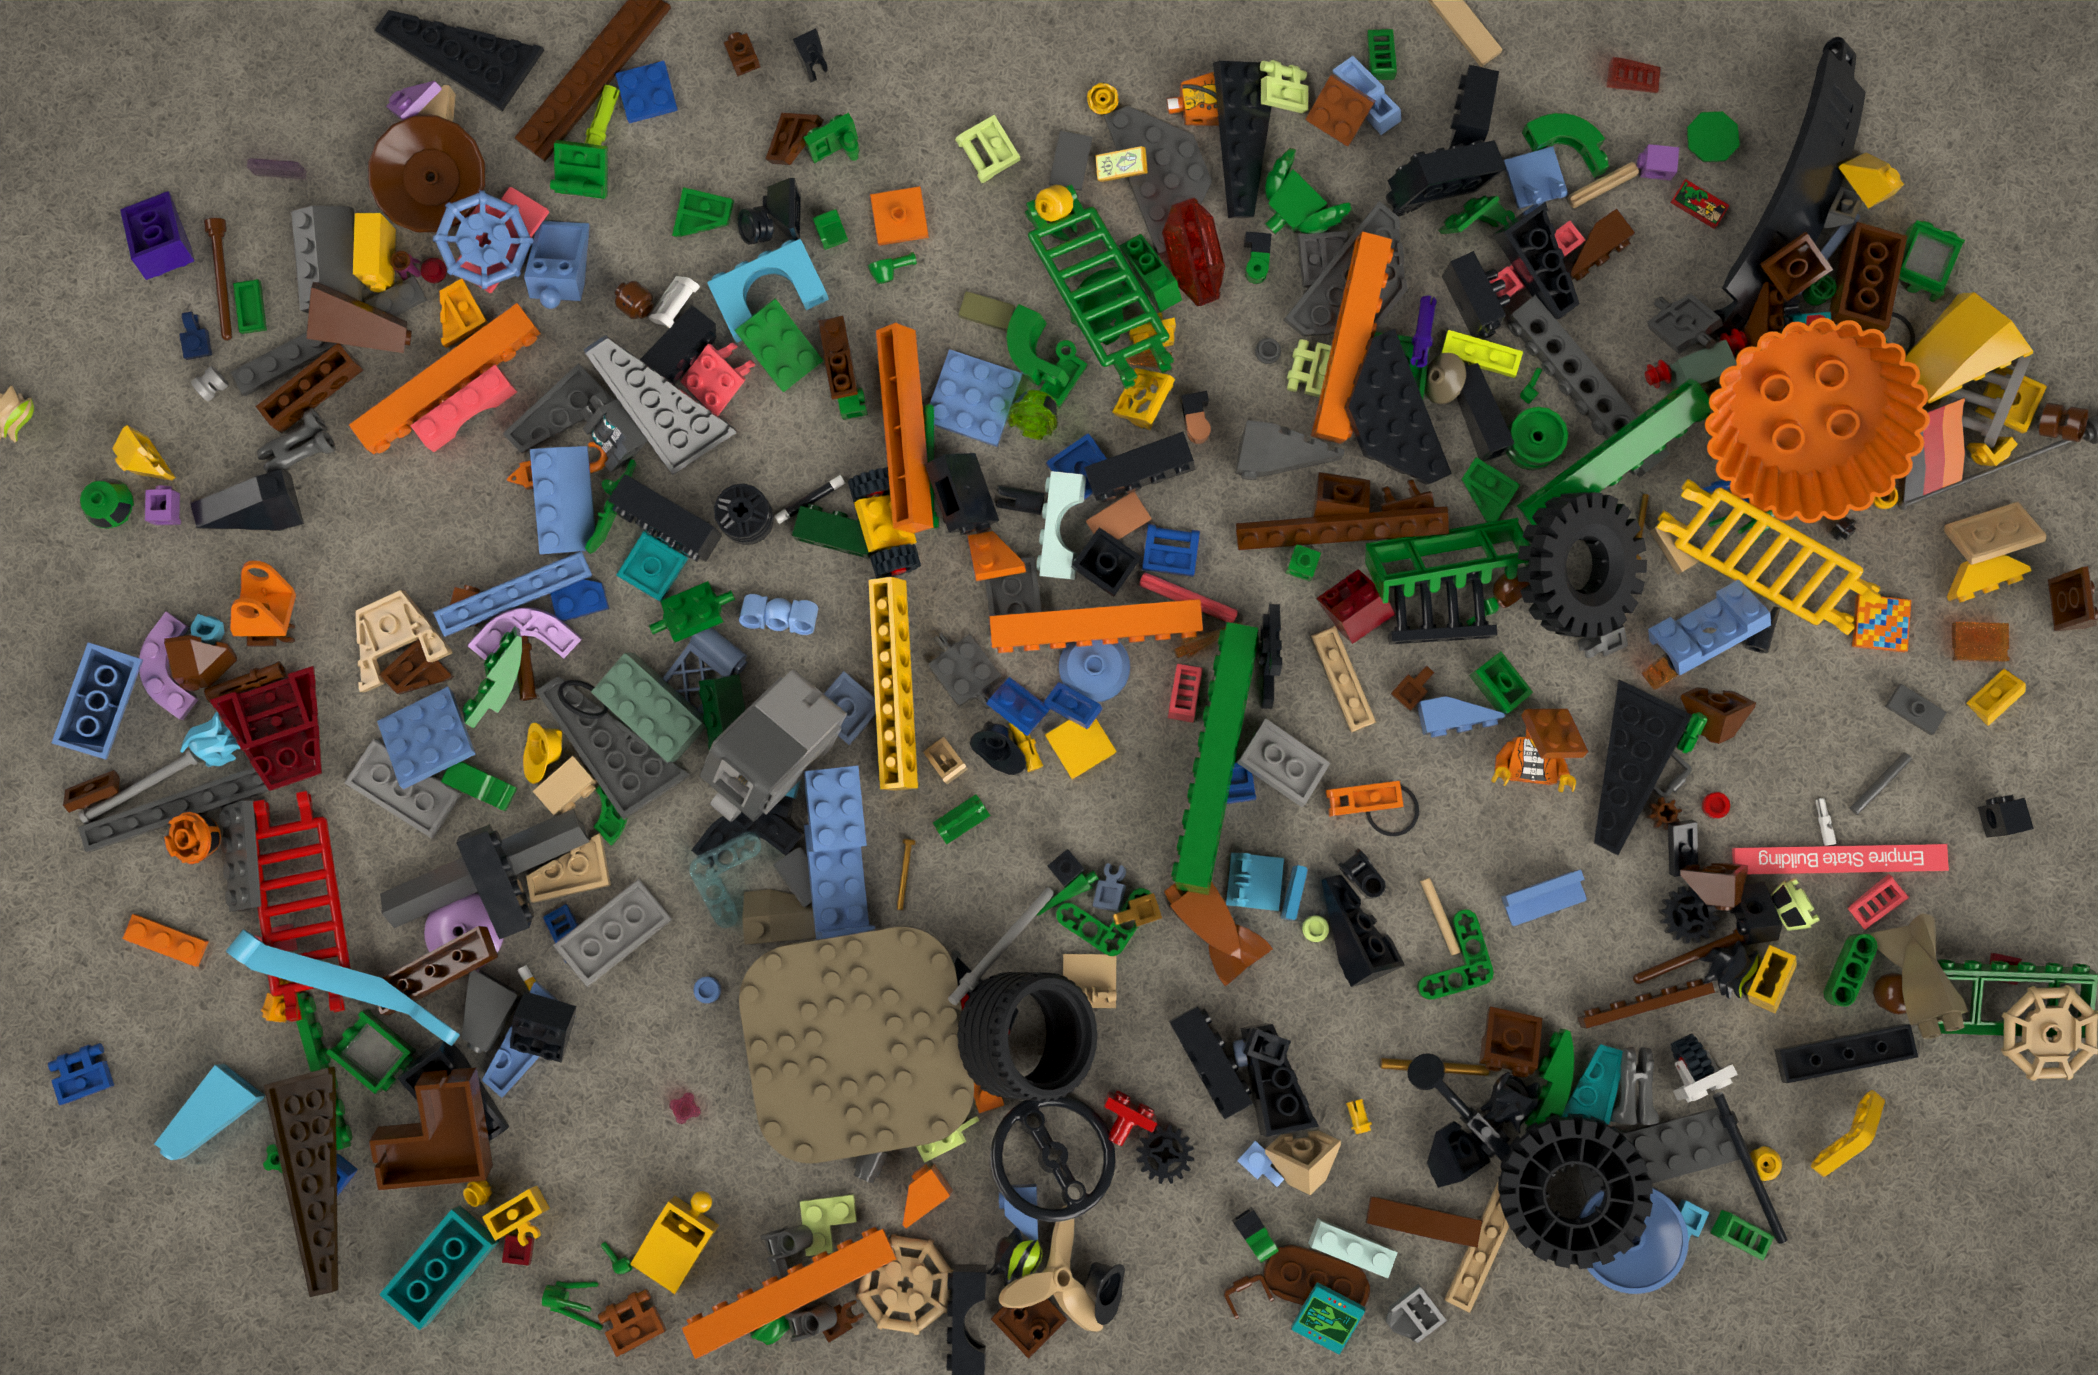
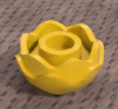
M1106 83L1096 84L1087 93L1089 108L1100 115L1111 113L1119 102L1116 88Z
M1762 1146L1751 1151L1750 1155L1762 1181L1772 1180L1779 1175L1782 1169V1160L1774 1149Z

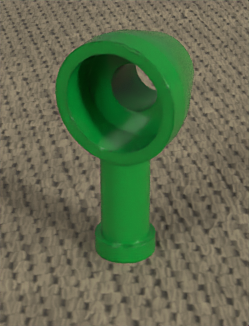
M911 252L901 257L873 262L868 265V269L877 284H883L893 281L894 269L911 264L916 265L917 261L914 252Z

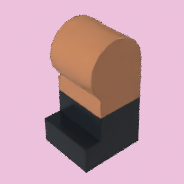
M1207 391L1181 395L1180 401L1187 436L1191 442L1202 444L1208 440L1211 426L1205 419L1203 406H1208Z

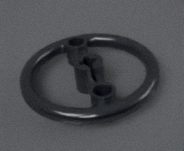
M1070 1096L1049 1101H1022L1002 1119L992 1140L990 1151L991 1169L998 1189L1015 1209L1037 1220L1061 1222L1085 1214L1103 1198L1114 1175L1116 1163L1114 1143L1108 1139L1110 1133L1108 1127L1091 1107ZM1056 1106L1071 1110L1082 1116L1097 1133L1103 1150V1167L1099 1181L1090 1194L1086 1193L1083 1183L1075 1180L1067 1166V1148L1060 1142H1054L1044 1126L1045 1117L1039 1111L1041 1107ZM1027 1117H1036L1039 1121V1127H1030L1026 1121ZM1016 1121L1021 1123L1024 1132L1031 1134L1040 1150L1038 1155L1039 1166L1044 1171L1053 1173L1062 1189L1061 1197L1067 1204L1066 1208L1048 1209L1031 1204L1022 1198L1010 1184L1003 1166V1147L1007 1134ZM1050 1154H1057L1059 1158L1056 1161H1050L1048 1156ZM1068 1187H1075L1079 1190V1199L1075 1200L1069 1197Z

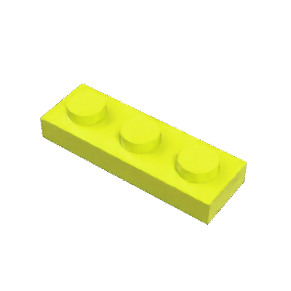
M1448 330L1441 354L1453 353L1458 355L1464 363L1469 362L1470 365L1478 363L1481 369L1515 378L1523 351Z

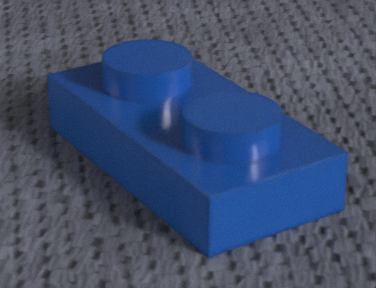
M1060 682L1057 683L1044 701V704L1051 710L1086 729L1090 727L1102 710L1099 703Z

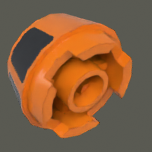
M193 812L182 813L180 816H176L169 821L168 824H171L169 836L164 837L170 856H176L182 861L181 863L188 864L199 863L218 849L221 840L220 829L217 823L212 818Z

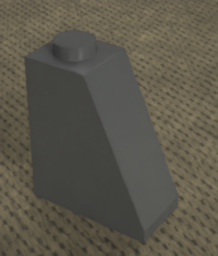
M479 968L469 973L462 1039L468 1042L467 1047L481 1053L482 1051L492 1050L523 994Z

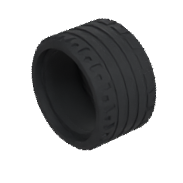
M1002 972L982 981V984L978 985L974 992H971L969 999L964 1004L958 1024V1049L963 1066L967 1070L969 1077L983 1091H987L989 1094L996 1095L997 1097L1034 1101L1057 1100L1058 1098L1065 1097L1067 1093L1074 1091L1075 1087H1078L1087 1076L1097 1048V1022L1088 997L1079 986H1076L1074 981L1068 980L1067 977L1056 973ZM1030 994L1036 999L1044 1014L1046 1044L1043 1056L1037 1067L1024 1077L1016 1069L1011 1059L1008 1035L1012 1014L1020 1001Z

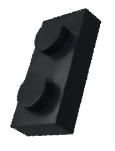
M1692 819L1668 823L1669 874L1674 877L1680 876L1681 869L1685 866L1698 864L1697 822Z

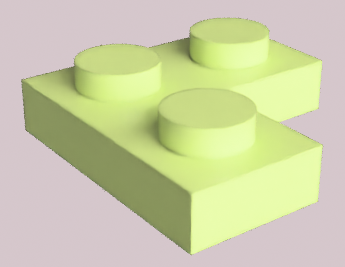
M854 1194L800 1201L802 1225L808 1226L813 1234L811 1247L805 1249L806 1256L818 1255L824 1251H827V1253L834 1252L831 1225L857 1222Z

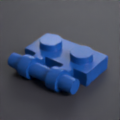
M101 1043L94 1046H83L75 1053H65L57 1056L56 1060L48 1062V1068L51 1072L59 1070L61 1077L51 1080L59 1106L114 1086L107 1061L95 1062V1056L104 1053ZM82 1061L84 1068L73 1072V1064Z

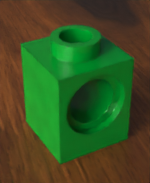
M1296 544L1285 574L1310 582L1315 573L1321 552Z

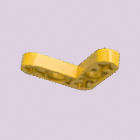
M1874 1090L1867 1092L1858 1103L1850 1131L1822 1150L1812 1162L1811 1168L1822 1177H1825L1868 1147L1875 1137L1885 1099Z

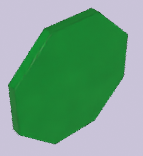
M1723 111L1701 112L1686 128L1688 149L1702 162H1725L1740 146L1738 124Z

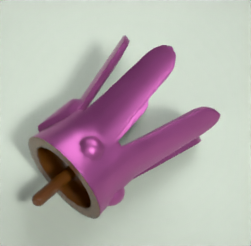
M397 251L391 256V266L396 273L400 274L403 281L408 279L407 271L416 277H420L421 272L412 264V262L420 263L418 259L413 258L405 251Z

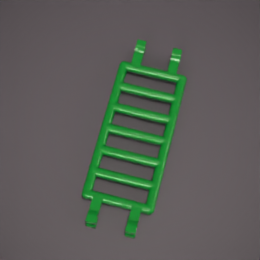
M1071 184L1066 186L1073 198L1071 215L1047 224L1046 220L1042 219L1037 213L1035 199L1026 203L1028 210L1025 211V215L1035 227L1034 230L1028 233V239L1099 363L1103 367L1114 365L1124 388L1128 389L1135 386L1134 379L1137 378V374L1126 361L1131 356L1150 349L1161 373L1171 370L1170 364L1174 362V359L1162 344L1169 340L1170 336L1096 208L1091 206L1084 209ZM1090 218L1096 229L1048 250L1040 239ZM1099 239H1102L1108 249L1103 253L1062 270H1058L1052 260ZM1111 260L1115 261L1120 270L1074 291H1070L1065 282L1067 278ZM1125 280L1132 290L1129 294L1084 313L1077 303L1079 299ZM1134 302H1139L1144 311L1143 314L1096 334L1094 333L1089 321ZM1149 322L1157 333L1109 355L1106 354L1101 345L1104 341Z

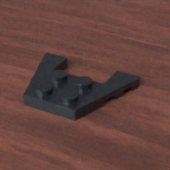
M1269 604L1268 612L1263 614L1262 625H1260L1259 638L1262 641V649H1260L1259 664L1263 665L1262 709H1272L1274 703V676H1280L1282 669V657H1280V650H1282V640H1280V604Z

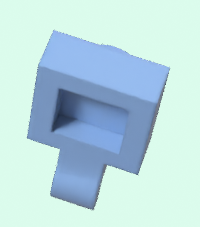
M1256 1141L1237 1160L1256 1179L1264 1174L1276 1187L1284 1180L1270 1166L1272 1162L1265 1154V1149Z

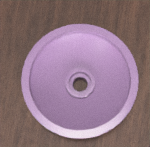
M477 893L430 912L424 931L425 942L429 952L459 937L456 934L458 927L463 928V934L477 926L488 927L497 953L501 948L503 938L499 940L480 895Z

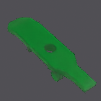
M630 460L624 473L629 477L632 476L637 465L635 460ZM623 475L616 482L609 479L603 480L602 487L606 494L612 495ZM608 499L604 506L605 514L598 513L599 521L593 536L586 544L585 549L589 554L595 552L606 540L617 515L612 510L614 506Z

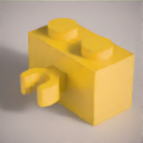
M536 1185L484 1215L482 1218L495 1241L517 1229L519 1232L518 1241L522 1246L528 1244V1240L525 1237L526 1232H531L535 1239L541 1236L540 1230L536 1226L531 1225L529 1221L549 1210L550 1207Z

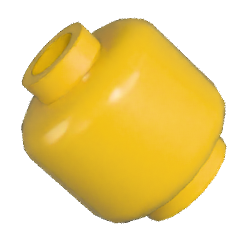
M1053 185L1041 190L1037 194L1035 207L1042 219L1053 222L1066 217L1072 211L1073 198L1066 187Z

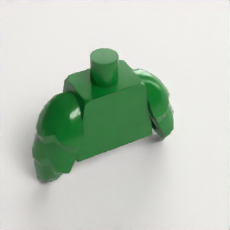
M1289 148L1280 158L1276 159L1272 171L1268 173L1266 178L1265 194L1269 201L1268 206L1274 215L1265 225L1275 235L1285 225L1293 232L1299 231L1304 234L1326 232L1329 227L1341 223L1342 219L1352 210L1351 203H1343L1328 208V203L1294 169L1290 172L1296 149Z

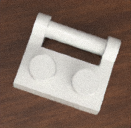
M676 276L647 318L655 324L671 328L674 324L673 319L690 295L696 293L700 286L688 277Z

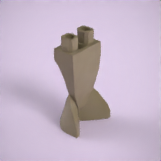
M1922 913L1914 918L1908 926L1871 933L1870 935L1877 941V949L1894 964L1902 968V992L1910 1025L1918 1026L1924 1039H1933L1941 1035L1938 1026L1940 1021H1943L1946 1031H1956L1964 1028L1962 1014L1968 1012L1964 999L1957 992L1936 960V924L1934 916Z

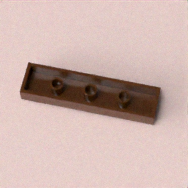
M477 926L383 977V979L416 1002L498 958V954L488 927ZM378 1006L380 1015H392L397 1012Z

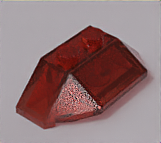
M1195 197L1173 204L1162 231L1172 274L1177 280L1178 287L1197 307L1203 306L1220 298L1221 292L1219 290L1225 271V263L1214 218L1198 203Z

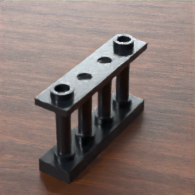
M1479 571L1470 572L1466 575V583H1472L1475 613L1473 626L1463 627V623L1459 620L1457 587L1453 582V576L1441 577L1440 585L1446 584L1449 616L1447 628H1437L1436 624L1433 623L1432 598L1427 585L1428 580L1415 582V586H1420L1423 625L1420 626L1421 629L1410 630V626H1407L1406 601L1402 591V584L1389 586V588H1394L1397 627H1394L1395 631H1391L1388 634L1389 645L1489 639L1498 635L1497 625H1489V621H1486L1483 583L1479 578Z

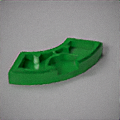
M599 785L595 790L600 796L602 808L600 817L593 827L612 846L621 836L628 818L625 820L621 818Z

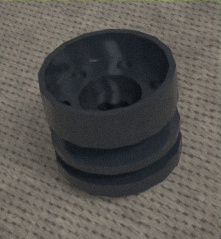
M744 483L734 484L724 489L716 499L714 506L715 520L719 528L733 542L742 545L756 544L764 540L771 532L774 524V512L764 494L756 487ZM745 507L748 513H743V517H740L737 512H741L742 508Z

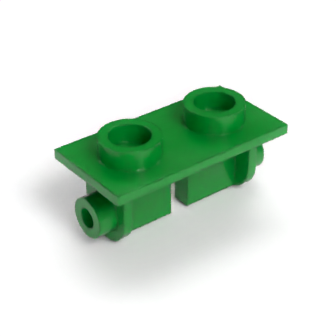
M975 794L932 823L947 845L991 815L977 794Z

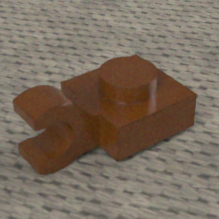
M1426 666L1415 679L1408 674L1390 695L1410 712L1428 692L1423 685L1435 672Z

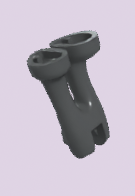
M313 408L304 412L303 425L286 435L268 442L256 451L259 460H265L275 455L276 458L263 465L267 473L280 469L284 470L300 460L319 452L329 454L336 451L331 435L326 432L328 429L324 421ZM315 436L314 439H311L304 445L290 450L295 444Z
M1633 1047L1624 1048L1620 1071L1621 1100L1619 1106L1613 1108L1610 1121L1632 1125L1637 1124V1122L1645 1125L1659 1123V1114L1654 1109L1652 1094L1654 1068L1652 1050L1641 1047L1638 1053L1637 1065L1635 1049ZM1638 1080L1639 1098L1637 1105L1638 1108L1636 1109L1635 1085L1636 1081Z

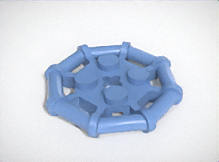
M479 190V193L453 203L448 202L445 205L446 210L436 235L433 236V242H436L448 269L447 273L450 276L453 274L481 286L482 289H487L491 285L521 275L520 270L529 248L533 244V238L530 237L520 215V208L516 204H509L486 194L483 190ZM480 204V212L465 218L460 213V211ZM485 204L506 214L501 219L485 212ZM456 217L461 222L456 236H447L453 219ZM510 218L519 238H511L505 223ZM483 233H486L491 244H485L484 247H480L476 236H482ZM447 242L456 243L462 256L457 262ZM511 244H519L513 262L510 263L505 258ZM465 262L481 268V275L461 266ZM502 263L507 267L487 276V268L492 265Z

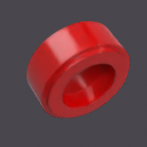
M1713 792L1704 797L1702 810L1706 816L1712 819L1722 818L1730 810V801L1723 793Z

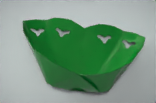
M1118 267L1099 270L1085 278L1078 288L1117 273L1120 270ZM1126 280L1124 281L1125 285L1120 282L1077 300L1082 312L1084 313L1117 299V295L1122 292L1121 296L1131 293ZM1124 307L1089 321L1094 333L1096 334L1113 327L1110 323L1114 319H1116L1114 325L1122 323L1124 321L1122 312ZM1070 312L1071 323L1079 328L1077 322L1075 321L1073 315ZM1120 335L1111 338L1107 341H1104L1102 343L1105 345H1110L1113 342H1115L1120 337Z

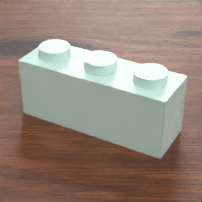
M1317 1218L1308 1242L1314 1249L1386 1278L1390 1275L1398 1253L1389 1246L1320 1218Z

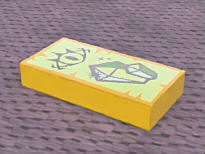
M1140 146L1095 155L1097 179L1100 182L1148 173L1145 147Z

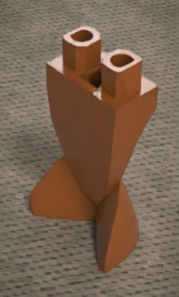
M1212 882L1209 895L1189 891L1183 894L1181 890L1177 889L1176 883L1164 891L1168 901L1171 903L1169 907L1177 917L1197 936L1209 944L1212 964L1224 986H1227L1247 967L1273 950L1270 944L1260 935L1234 923L1226 903Z

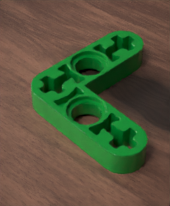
M1145 888L1134 890L1121 908V912L1126 911V907L1129 905L1128 901L1134 900L1136 894L1142 895L1145 893L1149 895L1152 893ZM1071 903L1062 904L1056 912V918L1062 926L1108 956L1119 955L1138 928L1134 922V926L1130 930H1124L1119 924L1115 925L1114 921L1110 927H1107ZM1073 908V915L1079 919L1080 914L1086 917L1080 923L1077 931L1072 928L1076 924L1072 920L1064 922L1062 920V909L1068 910ZM1093 922L1097 925L1098 932L1094 937H1086L1083 934L1082 928L1085 923ZM1115 926L1119 932L1128 936L1125 940L1120 936L1117 941V945L1120 946L1119 949H1112L1109 952L1106 950L1108 945L1105 943V940L1107 938L1110 940L1114 938L1116 933L1111 932V930Z
M1459 910L1452 919L1465 965L1422 977L1418 981L1417 991L1423 998L1428 1000L1441 998L1485 985L1493 979L1494 971L1476 914L1471 910ZM1462 914H1465L1466 917H1471L1472 922L1468 923L1470 932L1476 930L1477 935H1468L1462 939L1461 933H1467L1465 926H1459L1458 921L1462 919ZM1471 939L1476 940L1480 945L1479 952L1475 955H1471L1466 951V943ZM1479 965L1482 969H1487L1484 980H1481L1480 977L1470 978L1472 984L1468 985V976L1464 969L1468 968V973L1478 971L1477 966ZM1453 972L1459 973L1462 977V984L1457 988L1451 987L1448 983V977ZM1443 976L1442 980L1443 985L1447 989L1446 992H1443V987L1433 989L1434 994L1432 995L1429 992L1423 991V987L1427 985V980L1435 984L1441 982L1438 977Z

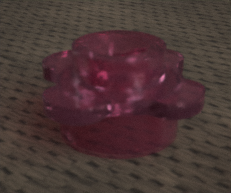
M689 1092L685 1093L678 1100L673 1099L669 1104L670 1109L673 1110L676 1116V1122L679 1124H685L687 1119L691 1117L696 1118L701 1113V1109L694 1102V1095ZM683 1106H687V1111L683 1110Z

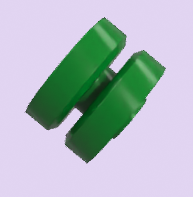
M1533 407L1526 409L1508 427L1515 444L1506 455L1513 464L1521 469L1531 471L1544 469L1561 455L1567 445L1568 431L1566 423L1558 413L1549 408Z

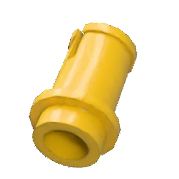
M1363 1099L1355 1101L1358 1112L1356 1111L1354 1101L1346 1103L1353 1124L1351 1130H1354L1355 1134L1371 1131L1370 1125H1372V1122L1368 1121Z

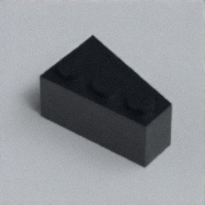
M1469 65L1466 75L1461 74L1457 88L1461 90V94H1457L1454 109L1457 112L1453 114L1450 129L1453 130L1448 149L1458 144L1468 146L1478 140L1485 142L1491 121L1499 71Z

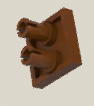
M1047 1298L1028 1307L1007 1308L1002 1306L991 1317V1320L1029 1359L1067 1321V1317Z

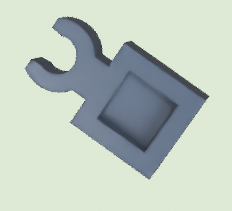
M1107 863L1104 868L1107 878L1106 881L1098 880L1093 906L1098 909L1121 912L1126 886L1119 883L1126 875V868L1120 865L1118 873L1112 875L1113 866Z

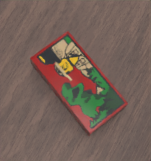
M1687 179L1683 181L1670 202L1713 229L1718 225L1730 206Z

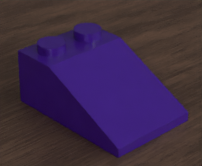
M169 191L120 209L131 260L146 280L176 268L184 267L195 261L190 242Z

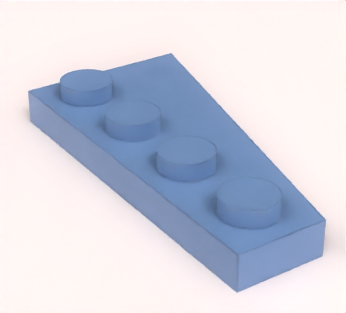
M537 981L534 982L530 993L557 1000ZM512 1026L482 1079L501 1098L507 1094L539 1058V1056L521 1053L510 1048Z

